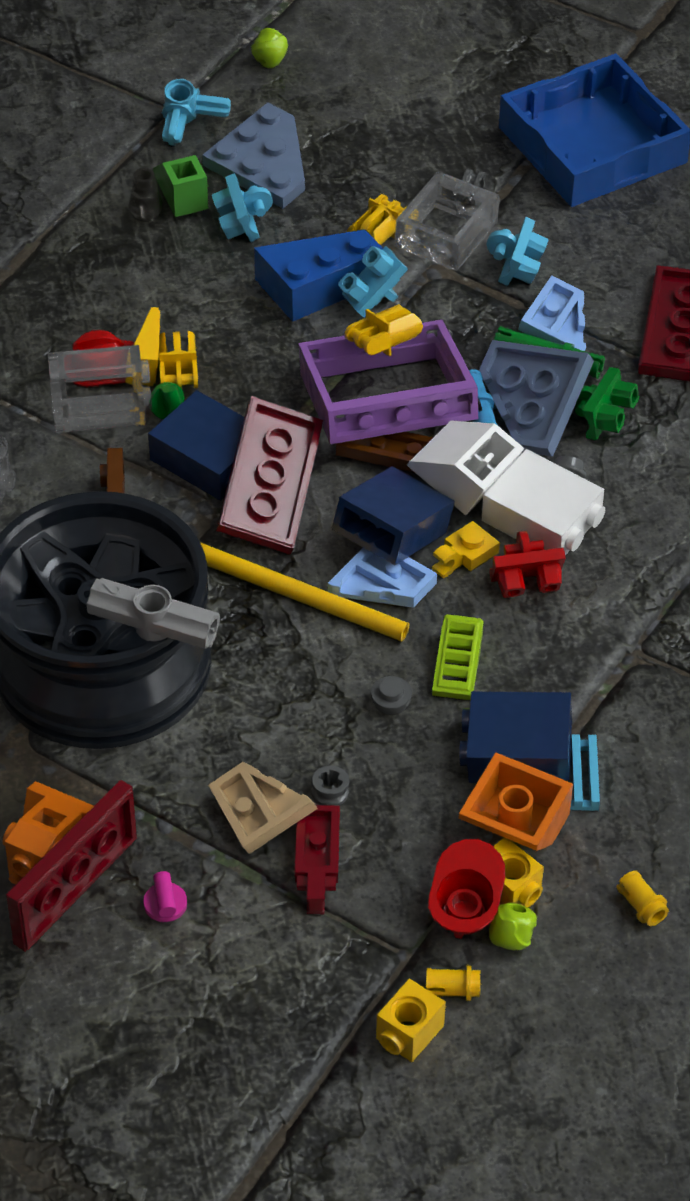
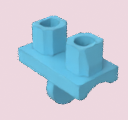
M235 173L226 176L228 188L212 194L216 209L221 216L219 217L220 225L229 240L246 233L250 242L259 239L260 236L253 215L261 217L271 208L273 203L271 193L268 189L251 186L248 191L243 192L240 189Z
M525 217L519 234L515 236L511 234L509 229L497 230L489 235L486 243L488 251L496 260L506 258L498 282L508 286L512 278L515 277L531 284L538 273L541 264L538 261L544 253L549 239L532 232L535 224L534 220Z
M371 246L362 259L366 268L358 276L353 272L346 273L338 282L339 287L343 291L342 295L357 313L363 317L366 316V309L371 310L384 297L391 302L398 298V295L392 288L408 270L387 246L382 250Z

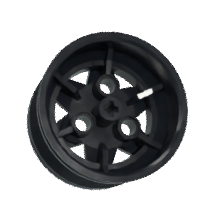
M97 491L61 496L41 503L24 512L9 523L0 533V698L11 715L27 729L43 738L63 745L78 748L105 749L127 746L150 739L166 731L184 718L202 696L209 680L212 664L211 648L207 647L204 649L168 637L161 641H146L136 633L135 627L87 612L90 589L95 580L101 578L137 589L147 585H160L170 592L172 599L206 609L208 600L207 562L204 550L197 536L180 517L167 508L153 501L130 494ZM45 641L53 642L52 650L40 645L44 644Z

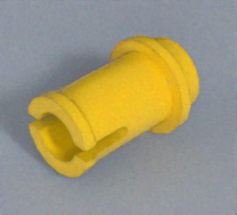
M638 871L628 872L619 880L620 884L616 886L618 892L637 911L636 917L641 923L654 926L665 919L669 912L666 906V898L662 895H656Z
M467 966V970L427 968L426 988L436 996H466V1001H471V997H480V970H472V966Z

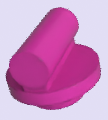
M157 872L153 876L154 885L144 895L145 912L150 918L159 922L174 921L181 917L187 908L186 893L180 886L171 882L169 872Z

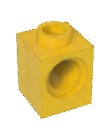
M503 838L493 846L501 854L505 863V882L499 906L511 902L530 907L542 894L544 867L513 841Z
M409 978L377 1014L376 1039L379 1040L382 1047L393 1055L400 1054L410 1062H413L444 1027L446 1002ZM405 1021H409V1022H413V1023H415V1024H414V1025H403V1024H401V1023H402V1022H405Z

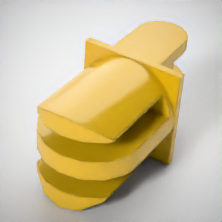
M384 194L379 195L375 200L369 198L368 210L348 228L347 232L365 229L381 246L389 237L398 239L399 231L412 218L413 208L409 206L403 208L399 201L394 200L391 202Z
M398 304L376 314L366 309V318L350 324L346 328L344 335L348 341L354 342L357 347L364 348V351L369 355L383 352L390 357L391 347L417 337L422 332L423 324L421 319L414 313Z
M180 331L173 332L174 351L168 353L165 332L159 334L161 383L172 382L181 389L182 385H194V388H198L194 332L188 331V351L181 350Z

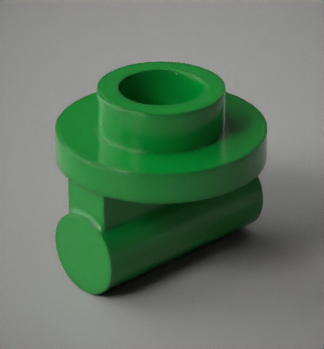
M163 382L156 386L149 399L151 412L158 418L165 419L184 402L183 390L172 382Z

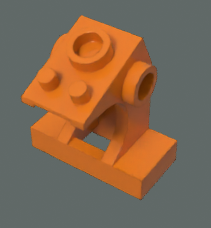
M35 781L26 791L23 816L17 823L12 822L7 827L3 836L9 881L17 884L94 805Z

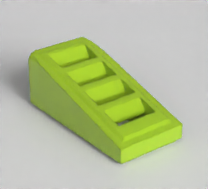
M450 614L444 616L432 696L471 700V691H474L483 639L484 621L482 619ZM449 647L461 648V649H468V650H471V651L448 649V648H449ZM446 662L469 665V667L446 664ZM451 676L458 678H466L467 681L461 682L443 679V677Z

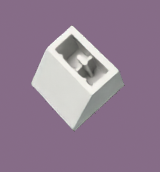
M450 421L410 460L407 466L436 491L454 500V506L467 515L481 501L483 494L514 463L524 448L495 423Z

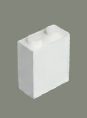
M526 449L483 494L482 521L515 539L517 532L527 531L530 541L543 540L544 550L564 547L566 555L570 550L575 551L580 546L584 534L590 527H597L605 514V507L603 506L604 489Z

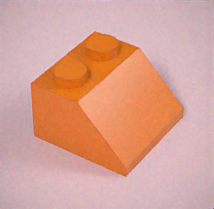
M495 752L460 810L458 819L538 851L554 843L570 815L573 783Z

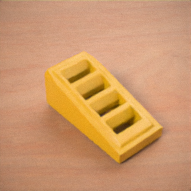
M151 307L128 356L125 380L128 384L153 386L156 382L160 332V310L157 307Z

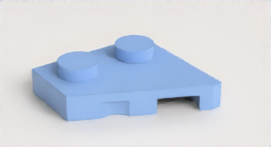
M551 276L521 319L518 330L554 343L564 345L568 342L574 344V348L585 351L586 343H583L585 315L582 312L584 307V291Z
M362 548L328 582V592L343 598L414 608L437 584V573L409 557L393 565L369 550Z

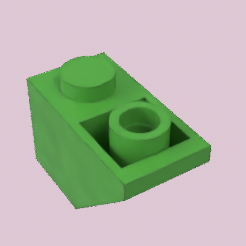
M196 155L164 162L153 168V174L175 217L208 209L207 176Z

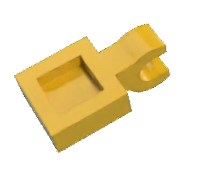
M471 521L445 538L444 545L433 552V556L439 562L432 566V570L442 578L448 577L461 565L472 571L499 553L500 542L474 521Z

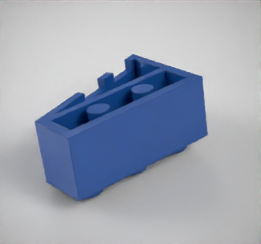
M365 229L254 247L255 280L291 321L294 322L346 299L342 295L343 291L339 287L338 282L346 273L353 272L358 276L366 268L362 259L371 246L381 250L383 248Z

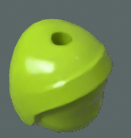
M273 28L262 29L254 44L251 45V53L262 66L269 69L280 64L288 49L286 37Z
M509 902L501 904L493 921L490 923L489 938L491 942L508 950H523L531 944L533 928L537 925L535 912L518 903Z

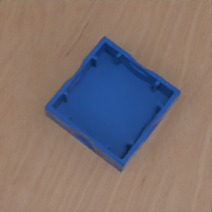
M617 53L577 67L562 76L541 80L503 94L500 97L499 128L571 207L688 163L690 128L664 102L656 98L646 88L643 80Z

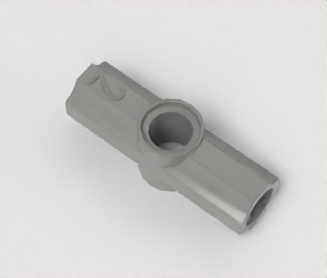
M104 578L96 579L90 589L87 602V612L89 614L135 627L136 633L146 641H161L168 637L204 649L207 647L211 648L220 624V613L171 598L170 592L160 585H147L137 589Z

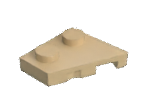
M245 762L240 763L208 785L242 847L249 854L318 809L308 796L298 794L287 788L284 783L271 776L263 775L258 769Z

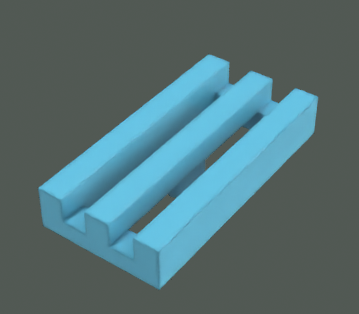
M572 734L574 800H571L570 810L599 811L597 735H588V740H580V735ZM581 751H588L590 800H583Z

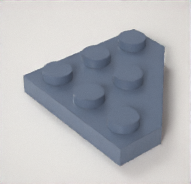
M266 103L202 155L203 166L223 177L235 173L239 185L248 190L251 186L268 189L271 193L273 204L282 209L305 191V178L295 117L270 103Z
M492 340L479 371L511 437L524 448L522 452L528 449L539 455L553 457L594 360L589 353Z

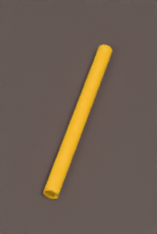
M201 543L208 567L401 642L404 641L408 634L410 626L408 622Z

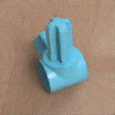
M175 79L170 81L165 87V103L162 112L163 117L166 119L162 133L163 141L168 142L171 146L180 143L185 124L196 119L197 114L218 117L229 116L231 108L230 99L200 95V90L195 88L188 80Z

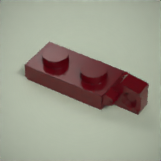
M316 805L318 809L297 822L295 882H297V891H307V914H324L325 891H336L339 871L340 806Z

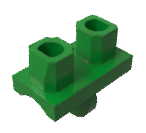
M609 367L598 386L595 384L583 386L575 404V412L578 416H584L588 421L589 429L586 432V438L597 440L603 430L619 433L624 425L625 414L624 408L618 406L634 409L639 401L638 386L635 383L622 381L620 369Z

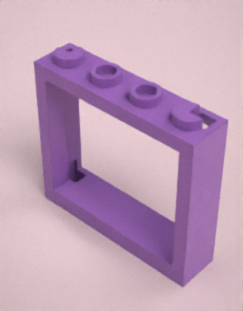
M443 320L422 323V332L413 339L391 347L390 357L383 352L369 355L364 351V348L357 347L354 342L348 341L345 336L298 343L300 375L319 419L323 420L322 426L330 444L447 425L450 421L478 419V387ZM437 329L438 336H435L434 333L427 334V331ZM316 349V352H315V353H310V351H309V350ZM436 358L448 383L332 403L321 377ZM344 414V417L342 418L336 417L337 415Z

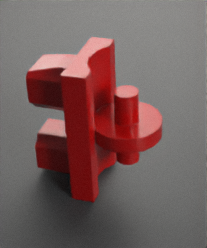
M527 531L517 532L516 543L504 545V555L493 557V568L489 570L491 582L498 581L504 598L524 594L525 584L523 578L536 576L539 592L558 591L562 584V567L566 559L564 547L544 550L543 540L530 541Z

